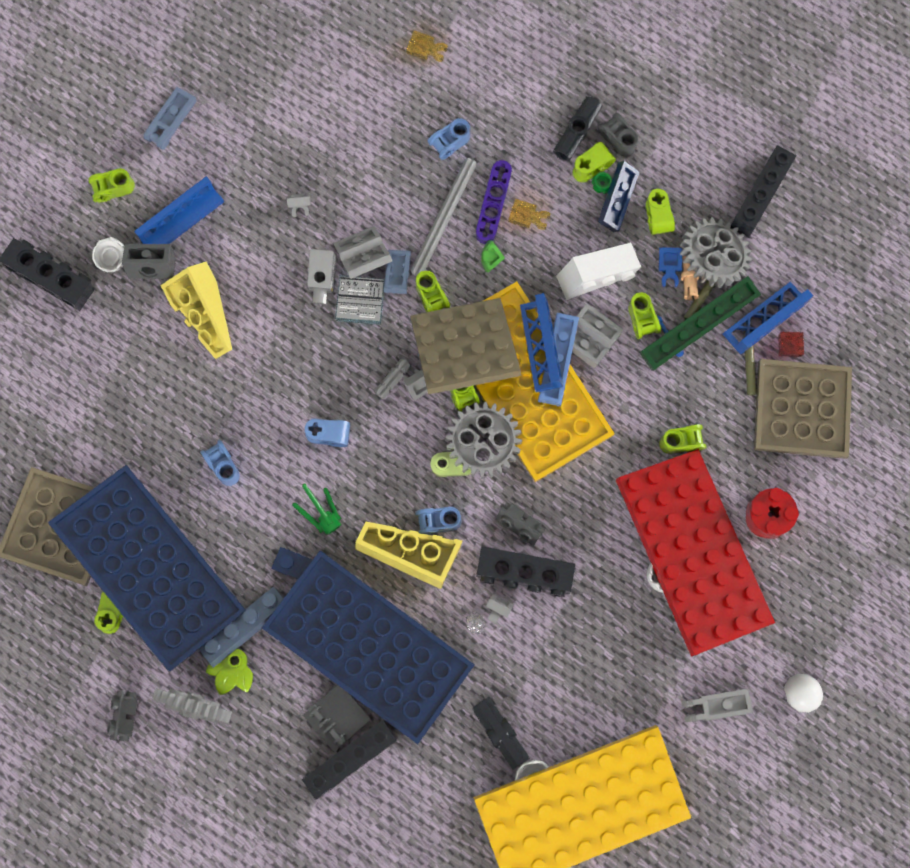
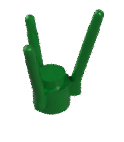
M305 483L302 484L306 494L321 514L318 518L320 523L297 503H292V506L311 522L320 533L324 532L326 536L341 527L342 524L339 520L342 518L335 508L328 489L324 488L323 491L331 512H325Z

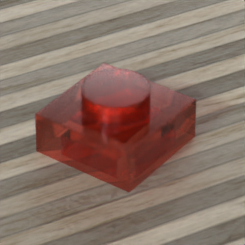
M780 332L778 334L779 356L802 357L804 355L803 332Z

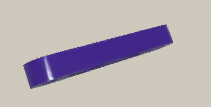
M499 160L494 163L489 177L476 228V238L482 244H486L489 240L494 241L512 174V167L505 160ZM501 167L505 168L506 172L503 173L502 182L497 181L499 175L497 170H500ZM494 187H499L502 189L503 194L499 197H494L491 195L490 190ZM492 207L497 210L498 214L495 217H488L485 214V210ZM486 222L490 223V234L487 237H483V233L480 231L485 230Z

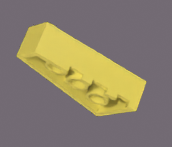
M365 522L355 542V550L441 589L463 540H451L442 538V536H431L418 533L417 531L400 530L392 526Z

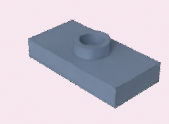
M388 250L392 262L386 264L384 293L407 294L411 251Z

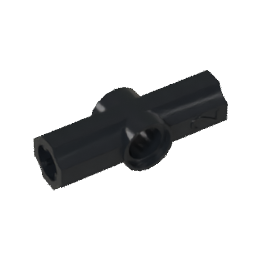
M592 96L585 97L553 150L557 158L570 162L603 107L598 99ZM578 126L581 127L583 130L576 131L573 129V127Z
M487 697L472 708L478 720L486 729L485 733L496 749L500 750L512 770L530 759L528 753L516 738L517 734L507 719L502 717L490 697Z

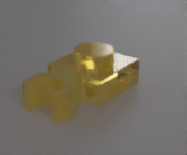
M414 30L406 53L425 60L431 55L436 61L443 62L444 55L437 52L440 50L447 52L448 46L445 43L434 44L435 37Z
M515 199L508 222L529 229L531 223H534L537 228L546 230L547 224L542 223L540 219H549L551 214L548 211L536 212L537 205Z

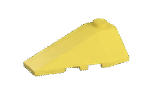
M207 261L187 267L161 285L171 307L175 312L180 310L184 314L186 325L188 327L194 326L199 332L198 339L215 359L232 350L217 281Z

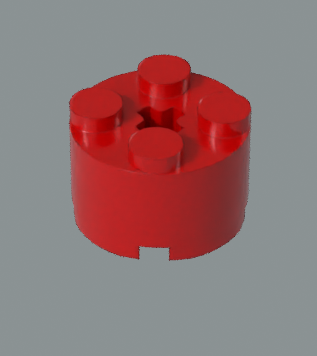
M770 488L761 491L750 500L746 508V524L756 536L775 539L793 528L799 516V511L791 495L780 488ZM770 511H773L775 514L774 516L769 517L768 513Z

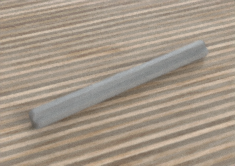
M470 158L465 159L411 268V274L416 277L421 271H425L476 167V162Z

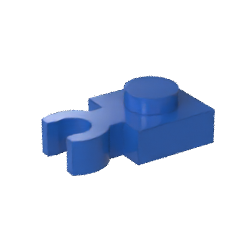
M659 248V272H665L661 281L662 287H666L667 279H673L674 287H678L679 278L675 272H682V255H680L682 248Z

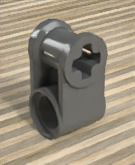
M614 113L612 119L598 126V130L603 138L621 156L629 157L635 153L638 135L619 113ZM624 141H629V142H631L632 144H631V145H625L623 142H624Z

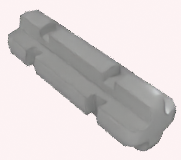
M400 359L396 364V368L393 367L383 379V384L378 385L375 389L377 396L385 399L389 394V390H392L402 379L403 373H407L411 366L405 359Z

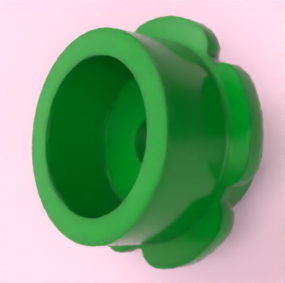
M606 172L598 173L591 181L593 190L597 193H608L612 178Z

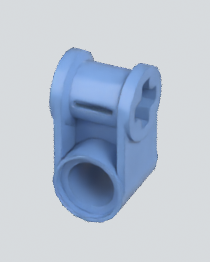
M462 118L456 119L443 129L435 132L428 139V143L430 146L433 145L439 153V158L444 160L469 142L470 125ZM457 130L465 131L462 135H457L455 132Z
M311 419L306 423L305 434L309 442L334 447H348L350 422ZM314 427L319 428L320 432H317V436L312 435Z
M218 440L217 444L208 450L200 451L222 484L232 486L238 482L240 473L221 440ZM226 469H233L230 477H222Z
M454 507L421 509L415 512L419 519L420 530L418 533L434 535L440 532L454 531L461 525L460 512ZM447 514H455L457 516L454 524L444 522Z

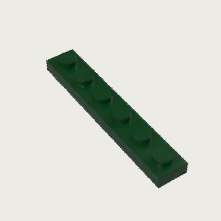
M745 277L639 352L651 371H654L756 299L761 293L750 277Z

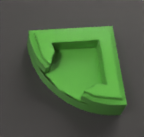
M492 240L485 244L481 255L482 266L488 273L505 259Z

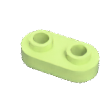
M452 452L437 453L431 459V470L439 477L466 476L471 474V469H468L465 473L462 472V464L457 467L455 466L457 458L450 459L449 457ZM441 460L447 463L443 468L438 466V462Z

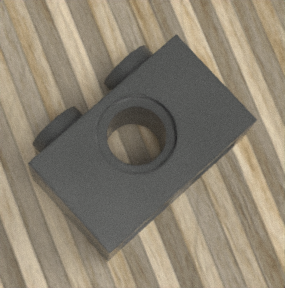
M125 244L122 265L128 279H171L174 277L176 259L170 244Z

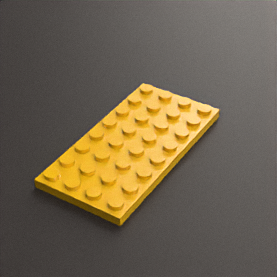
M516 281L483 301L501 299L520 366L521 376L474 386L484 402H487L488 408L491 409L495 403L496 411L499 412L504 407L505 416L512 414L510 422H518V426L514 430H521V435L516 438L521 439L522 444L515 445L520 449V454L517 455L534 482H537L611 438L615 433L571 365H569L561 407L538 402L540 392L536 393L520 309L521 304L530 303V301ZM526 310L527 317L535 322L539 316L536 310ZM536 327L531 334V339L537 343L542 339V332ZM540 349L535 355V361L543 364L546 360L545 351ZM544 371L538 378L539 385L542 384Z
M657 725L473 797L499 868H568L691 818Z

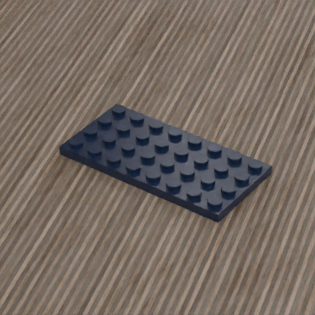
M127 465L123 466L48 522L57 536L169 673L246 611Z
M319 551L262 627L264 631L416 744H419L475 665L322 551Z

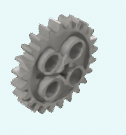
M713 217L708 222L703 218L700 223L696 221L690 226L682 237L683 241L680 247L684 249L680 252V255L686 256L683 263L690 264L687 271L694 270V278L700 275L702 277L701 283L709 280L711 287L716 282L719 288L724 284L727 287L732 283L736 284L747 274L746 272L751 267L749 263L752 261V258L748 255L752 250L746 249L749 242L742 241L745 235H738L737 227L732 230L730 222L723 225L722 219L715 223Z
M484 402L483 408H479V405L475 403L474 410L466 406V414L458 411L459 420L451 419L455 427L449 426L447 428V431L452 435L446 436V441L452 443L448 444L446 448L447 450H454L449 457L450 459L457 458L455 462L456 467L463 464V473L471 469L472 477L476 472H480V477L483 478L485 472H488L492 478L494 470L501 475L502 466L510 469L508 461L516 462V457L513 453L520 454V449L515 445L522 444V440L516 438L521 435V430H514L518 426V422H510L512 414L505 416L504 407L498 412L496 411L495 403L491 409L488 408L487 402ZM486 419L490 421L491 426L483 429L479 427L478 423ZM469 425H473L482 438L488 437L489 446L499 453L497 456L493 454L485 442L479 443V435L470 429ZM468 434L474 440L470 444H464L461 441L462 436ZM502 436L507 442L505 445L499 446L495 444L494 439ZM484 451L490 457L486 461H480L476 455Z
M155 688L152 700L164 703V708L180 712V715L195 720L199 718L210 722L218 720L229 723L232 711L219 708V703L206 700L204 696L188 691L184 693L170 688L168 692Z

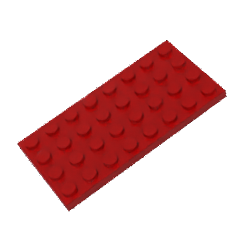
M699 449L616 479V483L649 560L653 565L655 574L691 657L775 623Z

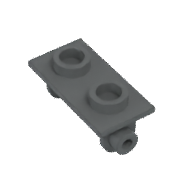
M506 502L495 520L500 522L504 528L510 529L517 534L521 540L534 546L545 531L542 527L543 524L531 516H528L525 521L521 518L525 512L513 503L509 504Z
M117 691V694L113 695L111 701V710H114L113 719L108 722L107 735H110L109 740L117 741V736H120L119 741L129 742V737H132L134 720L125 718L126 714L135 715L138 698H136L135 692H126V696H123L124 691Z

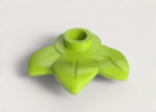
M240 649L233 651L214 668L210 664L207 667L206 673L216 676L215 687L219 695L228 693L235 686L244 692H248L252 686L253 673L247 666L248 659L246 654ZM234 656L239 658L237 665L231 664V659Z

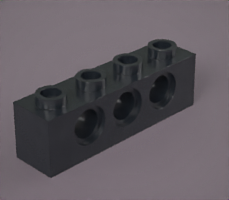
M778 145L776 146L736 214L730 228L734 229L737 227L738 232L747 237L751 236L797 155Z
M13 238L0 256V263L8 270L80 312L95 290L90 283L92 280L82 273L77 275L71 272L73 269L64 262L59 264L54 262V258L43 250L40 253L34 250L35 247L28 241L23 239L20 242ZM28 259H34L30 265H25ZM47 270H53L51 275L44 277V273ZM66 281H72L69 287L63 288V284Z
M482 546L476 577L480 578V582L494 584V581L504 582L503 586L517 589L518 585L526 586L527 591L541 593L543 589L551 591L550 595L565 597V594L571 593L576 564ZM505 563L508 566V572L506 574L497 573L495 570L496 564ZM522 567L529 568L532 573L531 577L528 579L520 577L519 569ZM546 571L552 572L555 576V581L546 583L542 578V574Z
M381 720L301 780L314 799L317 800L395 743L397 739L385 722Z

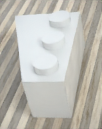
M627 243L573 257L556 277L566 300L595 289L609 286L620 280L628 281L635 277V273L641 268L632 244Z

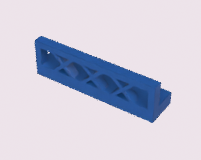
M206 176L134 232L142 244H170L224 203V200L213 188L211 181Z
M790 281L726 330L723 335L741 355L805 306L814 295L808 289L801 294ZM787 290L795 297L791 302L783 301V293ZM767 306H778V312L775 315L767 314ZM752 317L762 318V325L758 328L750 327V319ZM735 330L745 331V338L740 342L732 335V332Z
M544 293L535 295L536 301L520 305L536 393L563 387L548 300ZM537 308L539 316L535 322L527 317L526 310ZM536 327L542 332V339L539 343L531 339V334ZM540 349L545 351L546 360L543 364L535 361V355ZM543 371L548 372L551 383L539 385V376Z

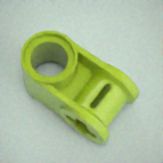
M598 142L576 158L575 167L572 171L573 177L578 182H587L598 173L610 168L616 161V158L602 142Z
M122 168L94 174L88 178L89 184L93 188V201L97 203L128 195L135 188L133 179ZM126 179L124 184L118 185L121 180Z
M662 189L652 190L645 203L650 234L673 232L675 230V222L668 194Z
M421 271L416 277V290L425 311L431 312L450 308L449 301L441 289L436 276L431 271ZM426 279L431 281L432 285L426 288L421 286L420 282Z
M643 292L635 294L629 302L628 311L636 338L641 339L642 336L647 334L661 333L660 323L655 314L650 296ZM641 301L644 303L645 309L640 310L636 308L634 302Z
M474 386L450 390L451 399L457 411L462 412L466 406L475 403L480 404Z
M697 424L668 430L660 438V449L667 454L706 449L707 447L703 443L701 433L703 426ZM667 437L674 438L676 446L669 445Z
M102 591L94 622L96 627L102 632L112 634L119 629L123 616ZM110 618L113 620L111 624H103L104 619L108 620Z

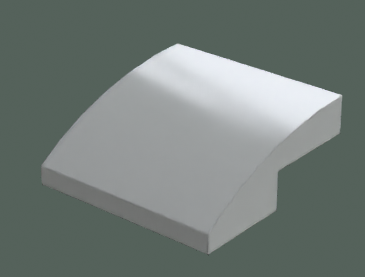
M375 226L333 243L350 279L392 262L391 256Z
M586 304L576 316L579 317L572 353L595 369L624 330L592 306Z

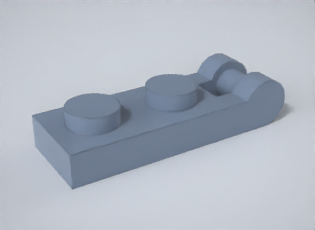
M176 87L145 131L143 138L148 142L153 141L157 147L164 150L173 134L196 103V97ZM159 129L164 131L161 136L157 134Z

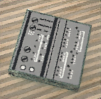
M339 275L335 321L381 325L385 279L354 277L350 279L349 276Z

